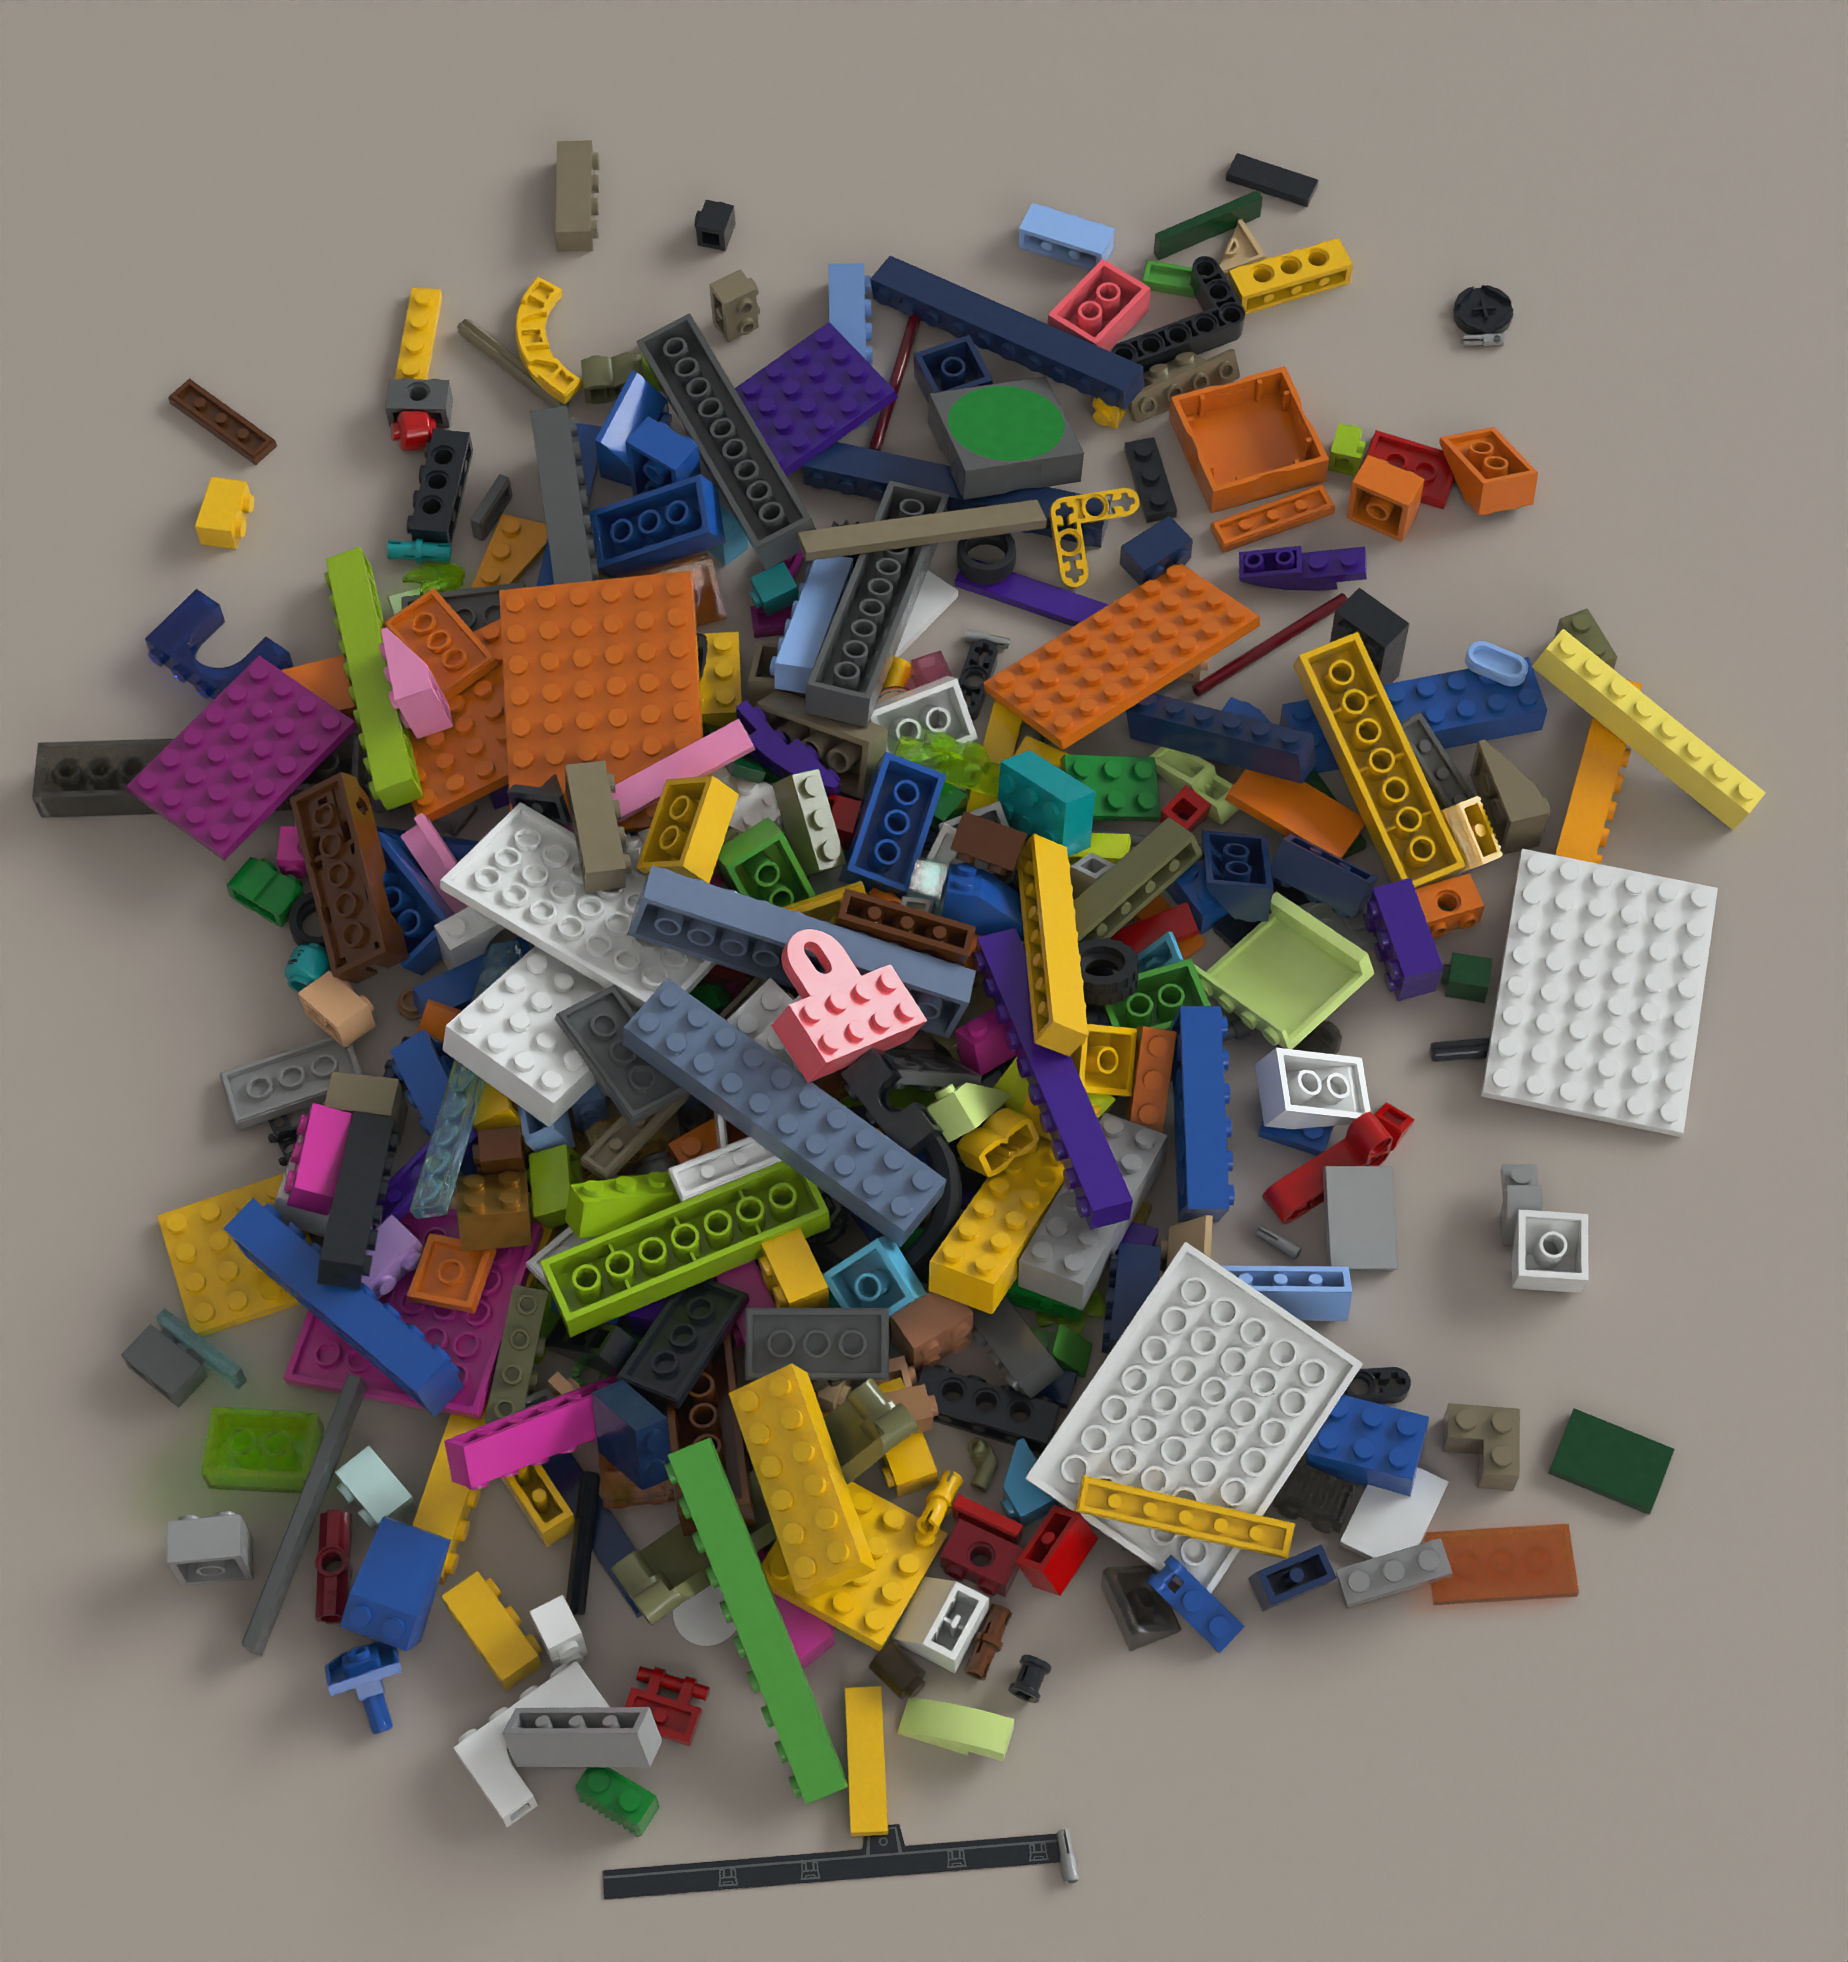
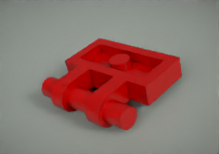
M640 1666L636 1680L648 1683L646 1691L631 1687L625 1707H650L661 1738L691 1746L702 1710L700 1707L690 1705V1701L693 1697L706 1701L710 1687L697 1683V1679L689 1676L682 1679L666 1674L665 1669L656 1666L654 1669ZM661 1688L678 1692L679 1695L677 1700L658 1695Z

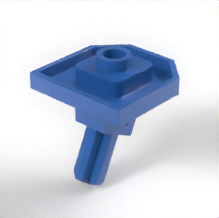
M376 1641L341 1653L325 1665L327 1687L331 1696L355 1688L359 1701L363 1702L372 1733L379 1734L393 1728L392 1719L384 1697L386 1692L382 1678L402 1672L399 1652L396 1647Z

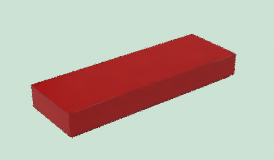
M1185 902L1124 927L1110 938L1111 940H1119L1123 944L1132 947V951L1138 955L1168 931L1173 932L1177 943L1200 934L1190 907Z

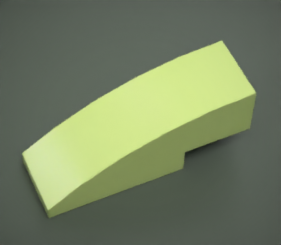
M1165 747L1158 748L1149 756L1155 757L1156 772L1176 792L1179 793L1187 785L1211 804L1208 817L1220 825L1239 810L1238 807L1225 800L1233 784L1216 775L1215 767L1199 756Z
M908 1698L898 1734L965 1755L972 1752L1004 1762L1014 1729V1719L947 1702Z

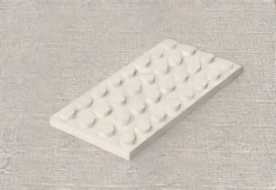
M521 802L440 880V889L603 987L609 988L614 985L625 1000L638 1008L644 1005L666 978L690 993L716 965V963L627 935L636 902L647 876L631 867V874H626L625 888L585 893L574 833Z

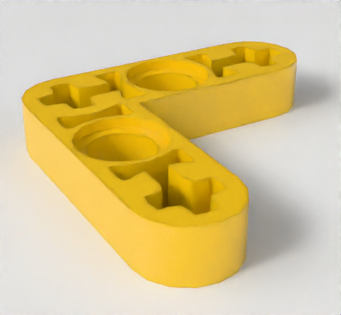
M1119 488L1062 497L1051 504L1049 509L1050 525L1058 574L1064 586L1077 588L1082 586L1088 578V566L1081 524L1124 518L1132 515L1139 507V497L1134 490ZM1121 494H1125L1127 499H1132L1133 504L1128 506V511H1124L1123 506H1116L1111 508L1113 514H1108L1109 503L1106 496H1111L1110 502L1120 500ZM1089 499H1097L1102 503L1103 510L1100 515L1092 516L1086 511V503ZM1060 504H1064L1066 509L1071 508L1072 513L1067 516L1068 525L1074 523L1075 529L1067 528L1058 532L1057 526L1062 527L1064 525L1062 516H1056L1055 513L1060 509ZM1071 534L1076 538L1077 547L1074 551L1067 552L1061 548L1060 540L1063 535ZM1079 554L1080 560H1074L1075 570H1081L1082 575L1077 577V582L1075 583L1072 578H1066L1065 573L1071 568L1070 561L1063 563L1062 557L1070 558Z

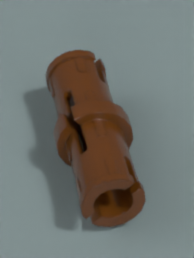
M991 1604L981 1631L975 1635L973 1640L975 1646L964 1669V1672L970 1677L982 1681L986 1679L991 1662L996 1652H1000L1003 1645L1001 1639L1013 1614L1009 1609L1001 1605Z

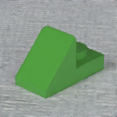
M1059 1324L1057 1333L1030 1327L1061 1369L1075 1372L1078 1377L1085 1378L1093 1345L1091 1342Z

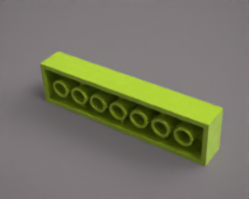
M780 1161L540 1261L545 1281L570 1337H573L763 1257L761 1244L798 1228H801L805 1239L830 1228L829 1211L817 1186L785 1162Z

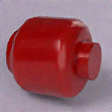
M426 411L400 412L396 422H391V439L398 442L402 451L425 450L426 441H431L433 430L436 429L435 419L430 418Z

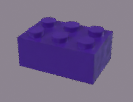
M1408 878L1373 888L1370 900L1367 901V912L1363 915L1367 931L1369 933L1373 932L1374 937H1376L1377 943H1374V951L1377 960L1384 962L1387 971L1384 977L1389 992L1394 991L1397 1002L1435 992L1443 965L1412 879Z

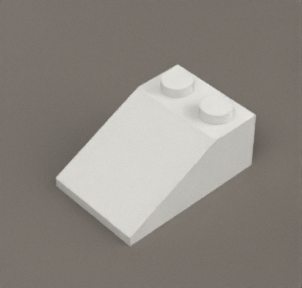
M1275 1048L1255 1064L1264 1126L1303 1129L1348 1125L1362 1114L1370 1111L1362 1058Z

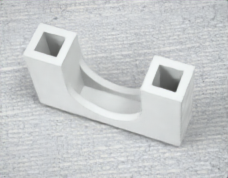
M470 906L434 925L443 961L447 969L451 970L485 954L489 942L505 927Z
M577 1661L570 1665L563 1664L556 1668L550 1675L551 1679L539 1687L534 1685L525 1690L519 1697L520 1701L510 1708L502 1707L489 1717V1722L479 1730L474 1728L467 1731L459 1738V1744L453 1747L457 1757L506 1827H509L538 1806L533 1794L513 1767L511 1754L502 1734L515 1708L610 1707Z

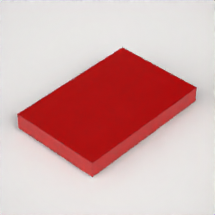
M1375 430L1362 464L1366 457L1370 455L1377 459H1383L1389 464L1405 471L1414 472L1419 477L1425 479L1420 503L1444 510L1455 478L1443 450Z

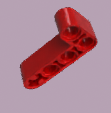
M1366 1112L1350 1124L1347 1129L1346 1138L1272 1184L1263 1193L1262 1198L1282 1224H1289L1324 1202L1322 1168L1325 1166H1379L1389 1156L1393 1137L1372 1112Z

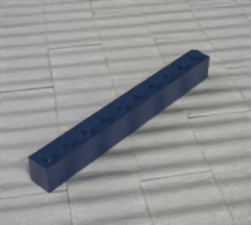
M889 256L870 278L873 299L881 305L890 306L901 311L906 316L915 314L929 326L942 329L956 338L970 335L977 347L996 353L1005 360L1023 365L1030 371L1048 376L1057 383H1063L1075 388L1082 394L1090 395L1097 399L1099 397L1109 406H1116L1125 411L1144 387L1142 365L893 256Z
M835 442L816 457L803 464L804 484L818 489L825 488L839 491L846 495L853 494L867 497L874 501H882L889 481L949 494L948 511L1038 500L1047 519L1046 528L1022 532L1044 535L1052 539L1049 518L1051 504L1062 497L1081 495L1075 492L1043 487L1024 488L1005 494L963 500L948 465ZM1089 499L1086 503V511L1092 516L1100 515L1103 510L1102 503L1097 499ZM1108 500V503H1109V511H1108V514H1110V505H1111V502H1110V500ZM1060 504V509L1055 513L1056 516H1062L1064 525L1062 527L1057 526L1058 532L1067 528L1075 529L1074 523L1071 525L1067 523V516L1072 513L1071 508L1066 509L1064 504ZM1109 520L1081 524L1084 546L1101 548ZM1071 534L1061 537L1062 540L1077 543L1076 538Z

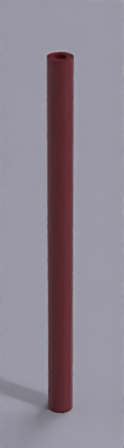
M915 314L909 316L889 381L897 396L921 321ZM896 400L880 410L869 449L881 451Z
M1343 593L1337 595L1193 685L1194 693L1198 697L1334 613L1348 598Z

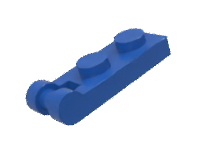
M1170 1555L1163 1562L1165 1566L1157 1575L1153 1573L1146 1582L1220 1653L1245 1626L1187 1571L1175 1557ZM1177 1576L1183 1583L1173 1593L1167 1584Z

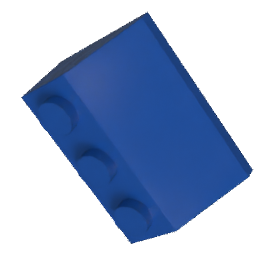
M631 371L595 439L600 477L630 487L632 485L625 441L648 416L657 422H664L669 427L672 422L668 400L637 372Z

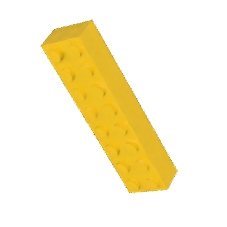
M1353 633L1300 654L1293 668L1391 883L1411 878L1414 888L1417 889L1459 875L1466 865L1359 633Z

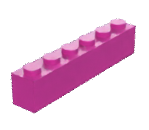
M606 1377L445 1440L452 1482L466 1486L470 1490L481 1489L488 1486L490 1480L498 1477L514 1476L519 1473L520 1468L528 1465L544 1464L549 1461L550 1456L558 1453L574 1452L579 1448L578 1445L588 1441L596 1442L597 1436L591 1392L617 1382L616 1377Z

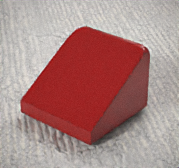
M1385 1103L1374 1114L1393 1137L1390 1151H1393L1415 1119L1389 1103Z

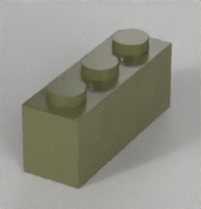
M819 769L793 774L773 783V790L789 845L806 877L828 872L845 865L846 860Z

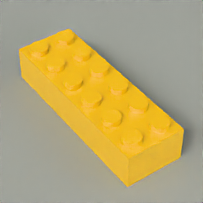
M1039 1138L1036 1145L1030 1151L1019 1157H1014L1008 1167L1002 1172L986 1179L931 1258L928 1291L986 1313H994L1018 1277L1019 1259L1065 1182L1063 1164L1061 1161L1055 1160L1051 1142Z
M791 1363L730 1392L729 1396L796 1593L814 1599L877 1570L808 1373Z

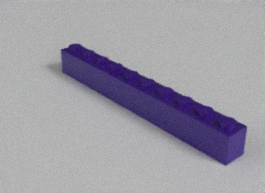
M1016 928L977 937L976 952L972 953L974 967L977 972L981 971L984 976V990L987 997H992L995 1002L994 1012L997 1022L1004 1024L1008 1048L1010 1051L1015 1050L1018 1057L1017 1068L1021 1078H1026L1029 1083L1028 1093L1033 1106L1038 1105L1040 1109V1123L1044 1133H1050L1053 1140L1051 1147L1055 1160L1061 1161L1063 1164L1065 1184L1069 1190H1074L1077 1197L1075 1198V1205L1079 1217L1086 1219L1090 1230L1129 1220L1133 1203L1132 1197L1071 1056L1068 1057L1034 1043L1026 952Z

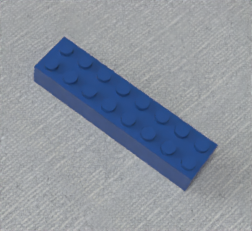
M1529 657L1524 658L1528 664L1526 679L1517 686L1503 685L1479 675L1469 668L1383 685L1399 722L1402 723L1420 711L1444 749L1477 743L1484 739L1488 741L1542 730L1548 710ZM1308 699L1282 704L1280 726L1313 734L1316 764L1311 772L1316 770L1317 773L1339 770V766Z
M252 1198L223 1228L244 1256L427 1412L436 1417L464 1387L457 1377L460 1370L450 1361L451 1357L437 1344L432 1347L425 1340L426 1336L415 1325L404 1323L401 1320L402 1316L390 1304L385 1303L383 1305L376 1299L378 1296L363 1282L361 1283L360 1290L317 1284L322 1247L315 1242L311 1245L305 1239V1234L292 1222L286 1224L281 1219L282 1215L272 1205L266 1203L262 1206Z

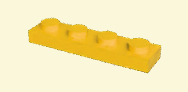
M411 288L395 379L428 380L442 302L441 289Z

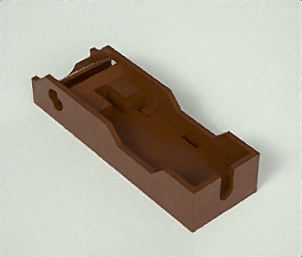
M340 772L289 798L333 977L358 984L378 974L377 969L368 966L378 965L389 969L409 959L402 928L390 912L382 880L387 867L370 800L358 784L357 777ZM363 807L364 812L361 813L359 809Z

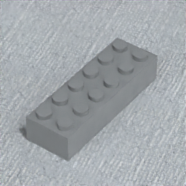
M1106 1112L1099 1123L1133 1200L1130 1219L1090 1230L1086 1219L1080 1218L1075 1205V1198L1077 1197L1074 1190H1069L1064 1182L1019 1259V1287L1080 1310L1084 1309L1111 1260V1254H1114L1166 1162L1168 1135Z

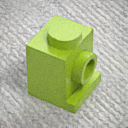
M1338 423L1330 452L1329 471L1356 476L1366 442L1361 441L1363 428Z

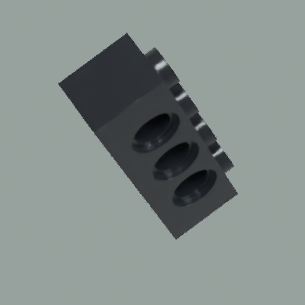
M434 429L431 441H426V463L421 465L419 469L420 488L415 490L413 494L414 513L409 515L407 519V533L411 534L413 541H416L418 538L423 539L424 542L451 543L452 545L473 455L470 432Z
M924 1364L917 1386L925 1384L928 1396H935L939 1415L933 1417V1422L1012 1446H1016L1017 1441L1024 1438L1032 1452L1042 1454L1052 1439L1059 1417V1405L1054 1404L1053 1400L1042 1395H1035L1033 1398H1030L1028 1395L1021 1394L1019 1390L1016 1392L1009 1385L998 1387L988 1384L985 1379L976 1375H967L965 1377L953 1373L950 1368L943 1365H934L932 1367ZM949 1392H956L962 1397L957 1401H948L944 1398V1395ZM989 1402L992 1403L995 1406V1408L991 1411L984 1412L981 1411L977 1406L980 1403ZM1022 1412L1029 1418L1026 1421L1017 1422L1011 1416L1014 1413Z

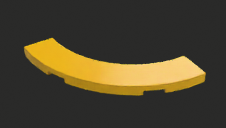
M538 276L524 293L518 313L516 314V347L524 367L535 382L552 397L566 404L583 387V380L565 368L556 357L554 358L549 349L545 330L551 310L562 298V289Z

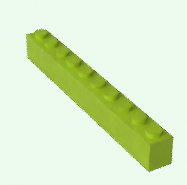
M359 546L325 559L328 572L324 573V577L329 589L333 592V594L329 595V600L334 612L338 616L334 618L335 627L339 635H342V640H339L338 643L344 658H347V663L343 664L345 673L349 681H352V686H349L348 690L353 703L357 704V709L353 710L359 728H362L363 732L358 734L363 750L367 752L368 756L363 758L366 770L373 779V781L369 782V788L375 800L380 799L386 810H390L423 798L409 731L402 723L400 709L395 710L389 699L388 691L392 690V686L388 684L383 669L388 665L384 661L379 649V644L383 643L381 629L385 628L382 624L384 619L372 566Z

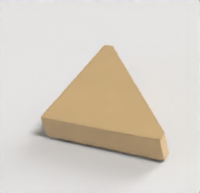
M1243 219L1238 220L1232 238H1230L1220 264V268L1227 279L1229 270L1267 258Z

